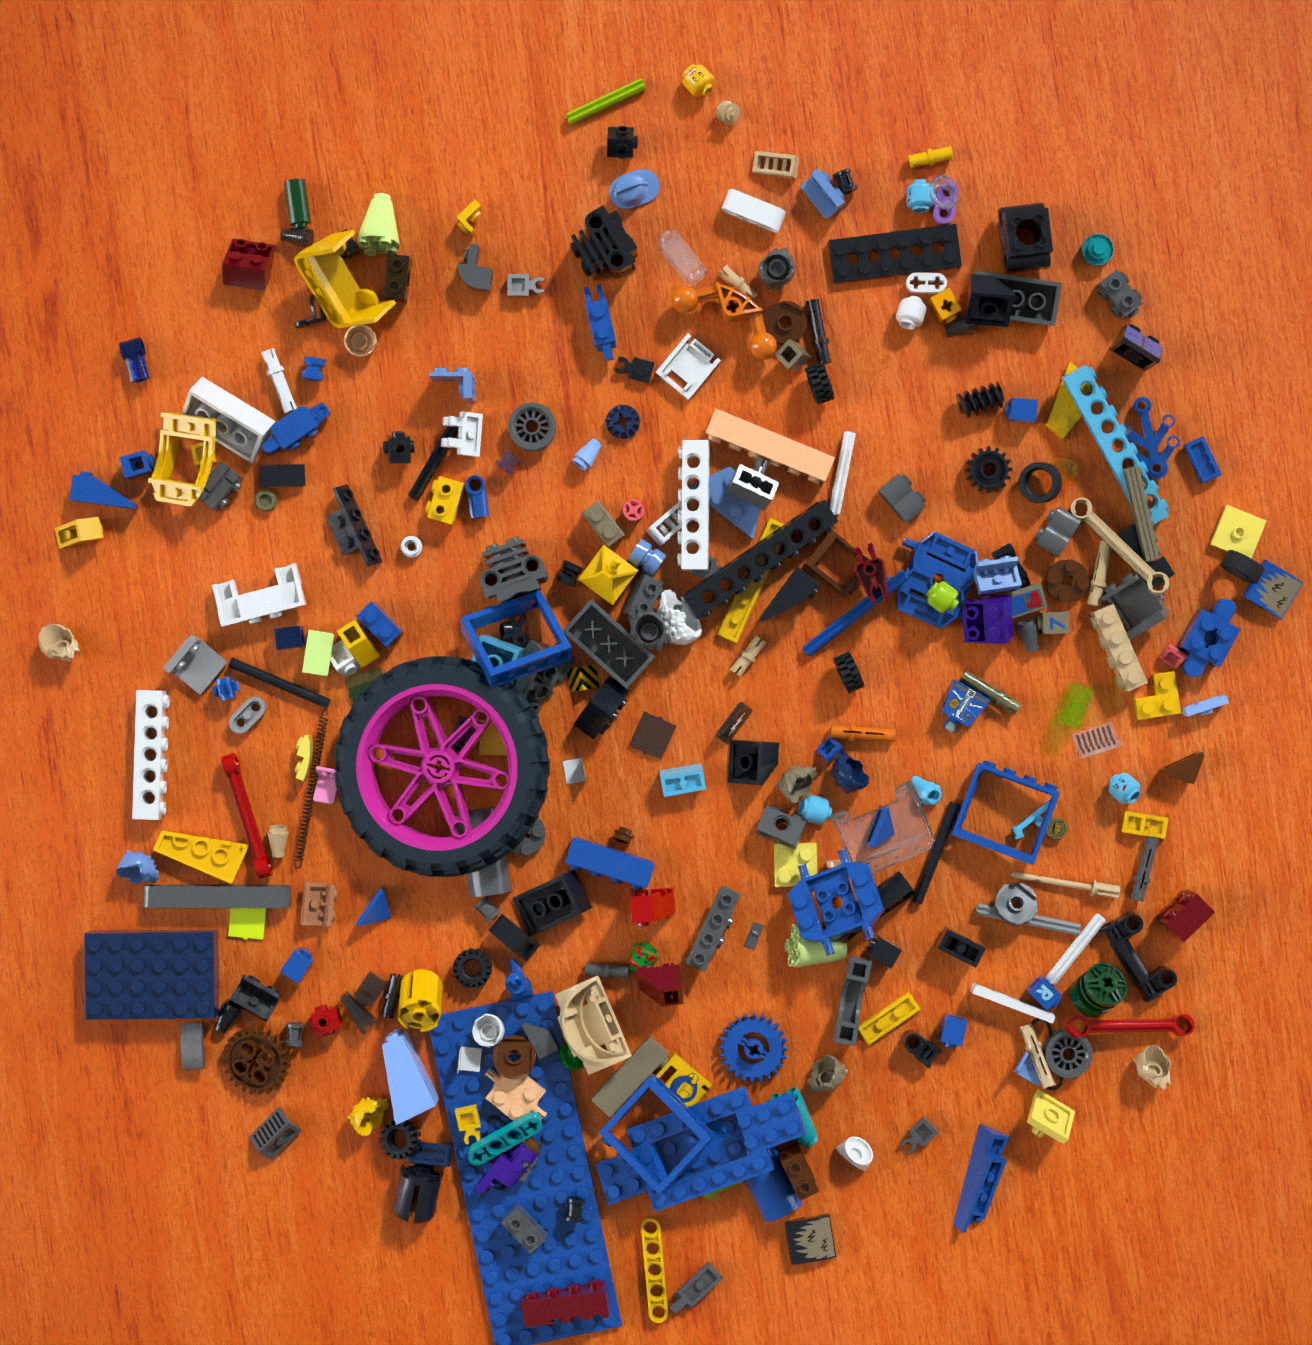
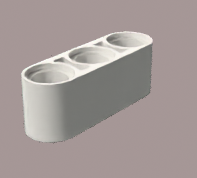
M734 189L728 190L721 210L727 214L775 233L779 232L786 215L785 210Z

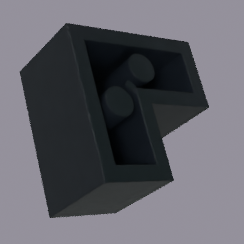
M608 676L573 725L593 740L598 733L603 735L610 726L607 721L612 723L618 715V712L615 710L621 711L628 700L625 697L629 690Z

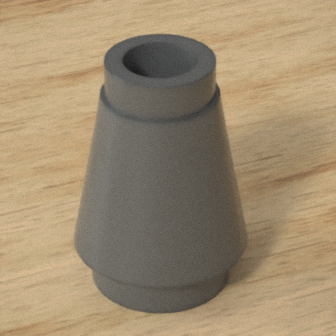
M1033 619L1018 622L1016 631L1026 651L1033 652L1038 650L1037 624L1034 623Z

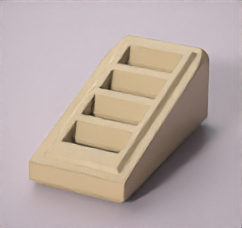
M755 151L752 173L797 179L800 159L797 155ZM762 157H765L764 169H760ZM774 159L773 168L769 170L770 160ZM779 160H783L781 171H778ZM788 161L791 162L790 172H787Z

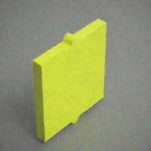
M231 908L228 936L241 937L244 940L248 938L263 940L267 908Z

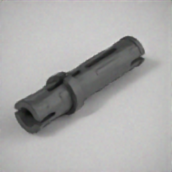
M1146 836L1137 875H1134L1133 878L1135 882L1130 896L1131 899L1144 901L1147 884L1151 881L1149 876L1160 839Z

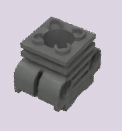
M518 536L506 540V545L499 547V545L493 544L485 547L486 551L482 553L484 558H490L485 561L486 566H493L485 570L480 577L485 597H488V599L497 596L498 602L503 603L521 593L541 590L539 581L549 578L541 558L533 554L524 556L529 551L526 547L521 548V546L526 545L524 539H519ZM537 561L538 569L530 572L528 570L529 562ZM491 575L497 576V583L494 586H489L487 582L488 577Z

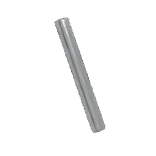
M977 904V915L1000 919L993 906ZM1035 915L1030 922L1024 924L1073 935H1079L1081 925L1078 923Z

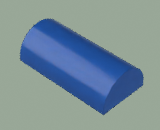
M776 1146L768 1148L775 1170L745 1180L765 1222L780 1219L795 1211L803 1203L802 1200H799L781 1164Z

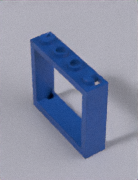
M540 590L461 617V631L491 688L572 660V647ZM538 608L558 645L493 667L474 630Z
M986 760L983 761V764L978 762L952 835L1034 865L1060 794L1059 791H1056L1057 786L1046 782L1042 786L1037 784V779L1025 775L1024 778L1015 776L1016 771L1004 767V770L1001 771L996 769V764ZM982 771L1052 796L1031 854L961 829Z
M656 1075L650 1076L599 1132L602 1136V1141L617 1151L616 1155L625 1163L628 1162L632 1167V1172L637 1177H642L648 1183L647 1187L649 1190L659 1195L665 1193L716 1138V1135ZM649 1089L701 1139L662 1183L611 1132Z

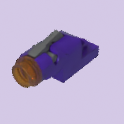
M530 1137L521 1142L509 1155H506L504 1152L501 1153L476 1184L475 1190L481 1195L485 1189L489 1192L496 1183L494 1178L508 1188L518 1181H526L541 1152V1143L535 1138Z

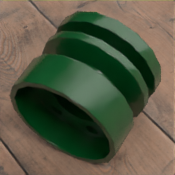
M1103 962L1090 967L1072 983L1070 988V998L1075 1008L1086 1017L1091 1018L1104 1016L1119 1004L1127 993V983L1124 975L1118 968Z

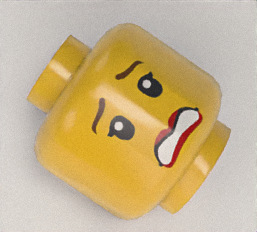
M692 64L684 71L682 75L683 85L693 96H707L711 93L714 77L703 65Z

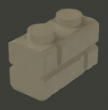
M599 500L582 512L584 518L607 548H610L625 536Z

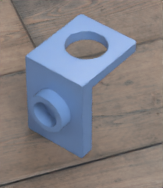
M1025 1052L1013 1072L1039 1086L1041 1082L1032 1059L1028 1056L1029 1053Z

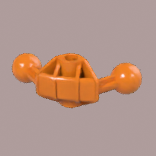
M716 282L713 286L697 290L691 286L682 285L673 291L671 303L675 310L681 313L693 311L697 307L698 302L718 298L722 317L727 322H736L750 318L754 334L750 341V351L755 358L767 360L775 354L777 342L771 334L766 332L762 308L757 306L750 297H746L736 291L734 287H728ZM732 306L733 309H736L735 313H732L728 308Z

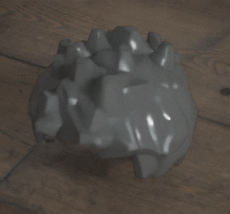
M776 247L772 252H769L758 266L760 280L768 286V289L772 288L773 291L776 289L781 291L783 286L791 282L794 277L796 267L792 256L788 255L789 251L787 248L778 250V247Z
M652 611L637 612L636 617L633 616L632 620L629 621L631 626L630 635L639 647L649 648L650 650L655 648L657 651H661L663 643L667 644L665 624L660 614Z

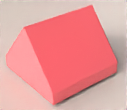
M1168 642L1158 658L1177 669L1187 659L1188 655Z

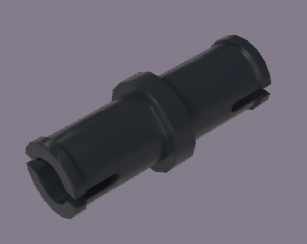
M396 973L390 974L388 988L383 995L385 1000L380 1014L382 1017L386 1018L388 1013V1018H394L397 1001L400 998L401 980L404 977L400 974L397 976Z

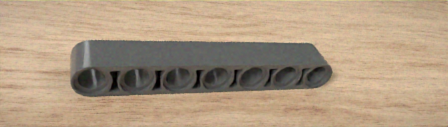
M143 885V907L290 908L291 885Z

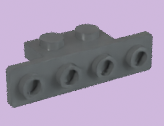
M723 885L720 887L686 960L688 965L701 971H706L715 949H720L725 937L722 934L725 928L729 929L734 919L731 915L740 898V893Z

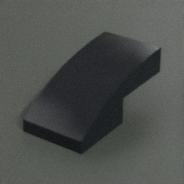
M305 464L259 466V487L306 486Z

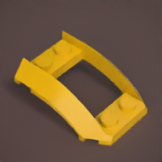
M161 412L163 429L160 430L159 452L151 478H148V482L152 483L155 490L153 494L156 501L192 507L203 492L211 471L215 451L216 419L184 415L177 412ZM179 437L204 441L202 462L195 484L169 480L177 457Z

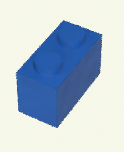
M373 601L356 616L386 647H390L404 633Z

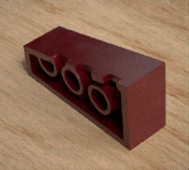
M593 1279L584 1285L572 1283L567 1285V1288L558 1289V1287H551L546 1289V1292L537 1293V1291L526 1292L525 1296H521L520 1303L525 1327L550 1325L556 1319L563 1323L571 1322L576 1317L583 1318V1321L592 1320L594 1316L599 1314L602 1315V1318H610V1301L606 1280Z

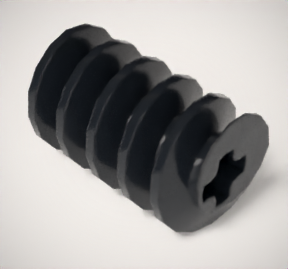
M998 381L996 382V387L992 383L988 384V390L985 386H981L979 391L976 388L972 389L971 394L968 391H964L963 397L959 393L956 394L958 408L961 414H965L967 418H970L971 411L978 416L980 408L984 413H987V406L994 411L996 403L1000 408H1003L1004 397Z

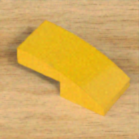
M1125 811L1122 832L1166 839L1169 818Z

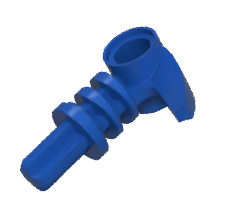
M516 958L509 959L511 974L506 978L505 987L510 993L512 1002L533 997V989L529 978H525Z

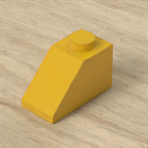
M99 517L78 519L54 528L59 549L103 538V528Z

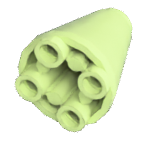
M377 193L374 195L359 230L356 242L360 248L364 249V254L375 256L377 253L388 255V253L397 254L400 242L391 196L388 194Z
M792 924L790 939H786L785 951L789 952L788 966L798 968L837 962L840 959L844 960L847 954V944L839 939L831 941L835 953L826 956L823 944L802 939L798 925Z

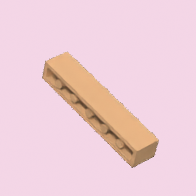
M715 409L706 430V435L709 436L708 439L720 444L721 441L728 443V448L737 452H740L741 449L749 452L748 456L754 459L760 457L769 460V465L780 468V465L788 468L787 472L799 476L800 473L808 476V481L818 485L820 482L824 483L835 459L833 456L718 409Z

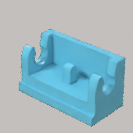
M701 763L659 771L664 797L706 790Z

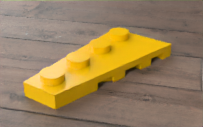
M161 831L153 851L233 885L250 845Z

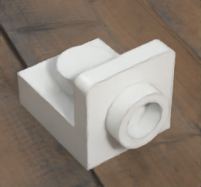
M343 640L332 646L330 661L336 671L343 677L354 674L361 667Z

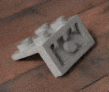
M190 635L163 669L168 673H174L198 694H202L225 667L227 661L199 637Z

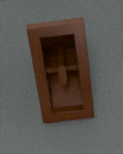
M1197 751L1159 770L1162 774L1194 784L1203 762L1204 754Z

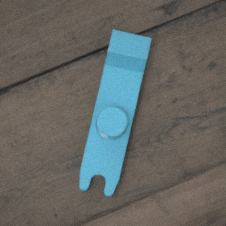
M1051 799L1019 825L1012 827L1015 835L1014 839L1024 837L1022 829L1032 821L1037 827L1041 826L1043 821L1041 814L1047 810Z

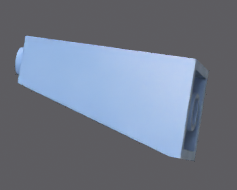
M396 1029L390 1032L382 1044L396 1125L435 1107L439 1100L437 1091L406 1029L403 1031Z

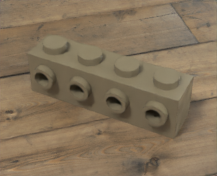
M651 1034L633 1051L632 1057L627 1058L592 1095L591 1100L607 1116L611 1117L613 1114H616L623 1106V1103L628 1098L630 1099L638 1090V1087L650 1076H654L652 1072L657 1067L661 1069L668 1062L667 1056L669 1051Z

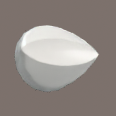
M850 1137L835 1147L837 1152L851 1165L863 1171L868 1169L873 1158V1152L865 1140L860 1137Z

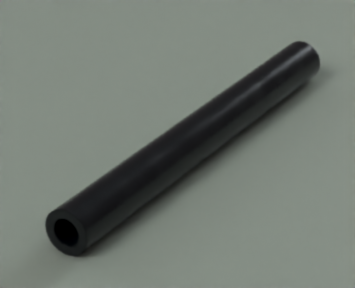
M234 657L229 662L228 667L323 708L327 709L331 702V699Z
M949 802L912 899L915 903L922 905L959 809V804Z

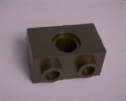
M388 253L383 297L386 300L407 303L412 267L410 256Z

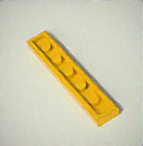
M769 518L759 541L784 524ZM776 543L773 546V551L776 555L780 549V543ZM762 555L756 557V565L761 567L764 564L765 559ZM770 569L763 573L765 577L756 583L751 581L746 585L747 589L738 595L735 594L719 629L718 636L737 644ZM746 570V572H745L743 578H745V577L747 576V570Z

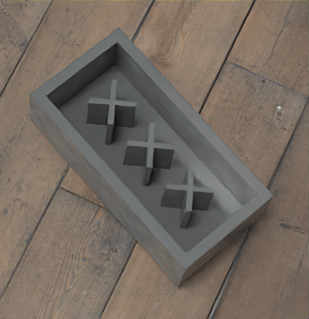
M592 599L563 630L568 637L626 689L655 658L646 648L639 647L630 633Z

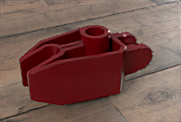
M870 543L867 544V549L871 559L867 561L863 560L862 550L859 547L854 548L858 559L854 570L865 593L871 602L877 605L874 596L876 587L881 589L885 602H888L889 589L885 562L876 556L873 544Z

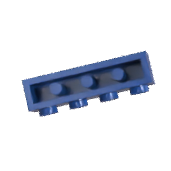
M573 836L565 863L569 864V868L578 871L584 868L590 870L589 874L601 877L602 874L610 876V881L622 884V881L631 883L630 887L642 890L643 887L648 888L655 865L654 861Z

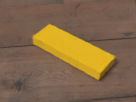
M907 991L859 1024L858 1032L869 1046L921 1009L910 992Z

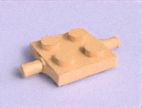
M491 1067L488 1069L485 1075L494 1081L492 1090L485 1097L489 1102L513 1121L530 1112L538 1113L541 1119L546 1116L547 1113L537 1106L539 1099L546 1092L542 1086L529 1076L520 1079H508L497 1074Z

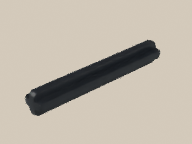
M447 426L441 438H455L459 428ZM441 438L408 494L415 501L420 499L448 450L447 447H441Z

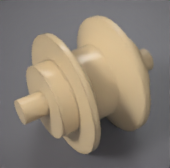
M723 101L717 107L716 116L719 121L731 125L738 120L740 109L738 105L730 101Z

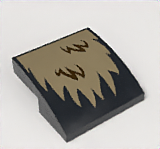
M822 1214L811 1218L801 1217L784 1222L790 1263L792 1265L836 1257L829 1214Z

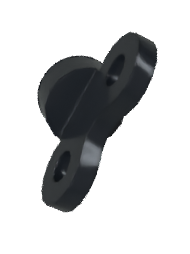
M524 613L518 614L520 621L515 620L517 616L515 615L510 617V621L500 622L499 632L502 639L512 638V644L519 647H524L527 644V635L522 630L523 624L526 621ZM518 637H521V638H522V642H521V643H519V642L517 641V638H518Z

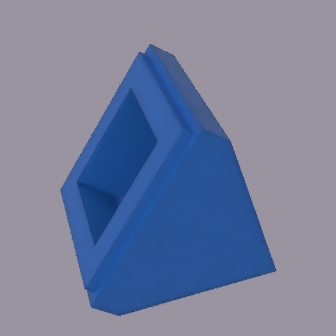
M829 736L815 751L830 763L838 755L837 753L841 752L844 748L834 738Z

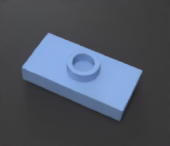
M1218 695L1182 707L1181 711L1183 716L1187 717L1200 713L1202 716L1212 713V708L1228 704L1229 702L1227 696Z

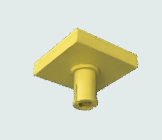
M1038 1089L1033 1097L1027 1123L1033 1126L1032 1132L1035 1135L1041 1131L1038 1137H1043L1047 1134L1060 1143L1065 1144L1069 1139L1075 1111Z

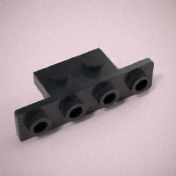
M347 484L335 487L333 492L341 509L326 516L343 556L359 549L367 567L380 564L382 562L380 552L376 548L371 532L365 524L362 512L354 499L353 492Z

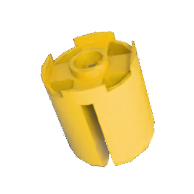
M417 969L414 972L407 973L401 980L398 1020L406 1029L409 1026L421 1029L420 1032L430 1031L437 1027L438 1021L441 1019L443 983L433 971Z

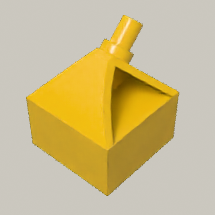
M603 545L578 580L611 605H614L638 573V570Z

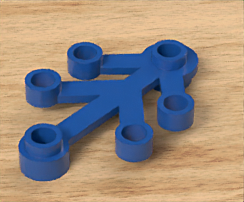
M1139 397L1134 402V410L1140 414L1145 438L1134 432L1130 426L1124 425L1125 428L1130 429V434L1126 438L1131 439L1149 451L1150 459L1140 453L1136 454L1139 462L1143 461L1149 470L1147 474L1151 478L1160 479L1168 472L1166 461L1173 450L1180 445V439L1177 436H1170L1167 439L1166 448L1160 456L1158 455L1157 447L1169 428L1174 426L1175 418L1169 414L1165 415L1162 418L1160 428L1154 435L1149 411L1152 407L1151 402L1146 397ZM1142 401L1146 403V408L1143 410L1138 407V404ZM1167 417H1171L1173 419L1171 425L1165 424L1164 420ZM1171 438L1177 439L1178 443L1176 446L1169 444ZM1155 464H1159L1161 466V470L1159 472L1153 471V466Z

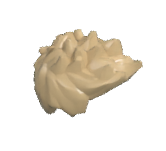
M49 624L41 628L38 636L40 651L48 658L70 662L71 659H74V653L80 652L78 642L74 639L75 636L69 628H65L60 624Z
M1156 1045L1147 1046L1133 1059L1136 1063L1137 1075L1154 1088L1159 1086L1162 1090H1165L1166 1084L1168 1086L1171 1085L1170 1058H1167L1161 1048Z

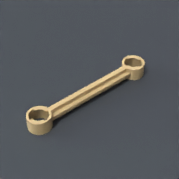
M1081 497L1072 502L1071 514L1081 521H1085L1147 581V588L1151 594L1160 596L1168 591V576L1162 572H1155L1093 512L1092 504L1088 499ZM1078 503L1087 504V515H1076L1075 505ZM1161 577L1165 580L1163 590L1156 591L1152 589L1153 578Z

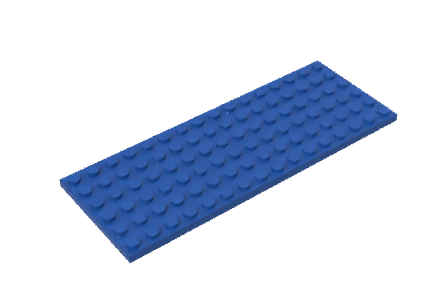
M553 990L534 994L533 997L512 1002L509 999L441 1013V1019L438 1021L437 1027L430 1030L495 1345H533L622 1326L570 1070L561 1063L559 1050L540 1060L536 1054L535 1066L531 1070L530 1075H528L546 1090L539 1099L537 1106L547 1114L542 1119L541 1131L524 1140V1142L531 1145L539 1153L538 1159L526 1181H518L513 1186L500 1191L495 1189V1187L501 1188L505 1185L494 1178L496 1183L489 1192L486 1189L482 1195L475 1190L476 1184L498 1156L491 1159L489 1163L487 1161L481 1165L471 1164L468 1160V1148L476 1143L477 1140L474 1135L469 1136V1144L466 1145L464 1142L465 1131H459L455 1108L476 1104L481 1127L476 1128L480 1132V1140L485 1137L487 1130L488 1135L502 1128L501 1123L494 1119L490 1120L487 1124L486 1120L489 1117H499L505 1126L513 1122L512 1119L485 1098L494 1085V1081L487 1077L485 1073L491 1067L498 1074L493 1064V1050L495 1046H480L474 1040L472 1033L474 1022L484 1014L495 1015L504 1024L505 1033L503 1039L507 1036L518 1035L526 1038L528 1042L530 1041L521 1023L527 1022L531 1025L549 1029L560 1049L564 1041L557 1018L558 1013ZM461 1046L482 1048L480 1072L459 1070L458 1072ZM514 1052L508 1059L516 1062L520 1057ZM513 1130L508 1135L516 1137L520 1132ZM493 1141L490 1145L498 1147L501 1145V1142ZM520 1143L517 1144L516 1146H514V1147L508 1149V1150H507V1151H508V1155H509L516 1147H518V1146L520 1145ZM567 1196H578L585 1199V1204L582 1205L581 1211L582 1222H570L563 1219L564 1214L567 1212ZM517 1202L547 1232L546 1240L531 1254L501 1224L502 1217ZM593 1279L606 1280L610 1301V1318H602V1315L599 1314L594 1316L592 1320L583 1321V1318L576 1317L571 1322L563 1323L556 1319L550 1325L525 1327L520 1301L521 1296H525L526 1292L537 1291V1293L546 1292V1289L551 1287L563 1289L572 1283L584 1285Z

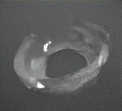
M944 174L933 178L929 186L932 202L944 209L956 206L959 202L956 199L955 192L957 183ZM941 187L949 191L950 200L946 202L939 201L935 189Z

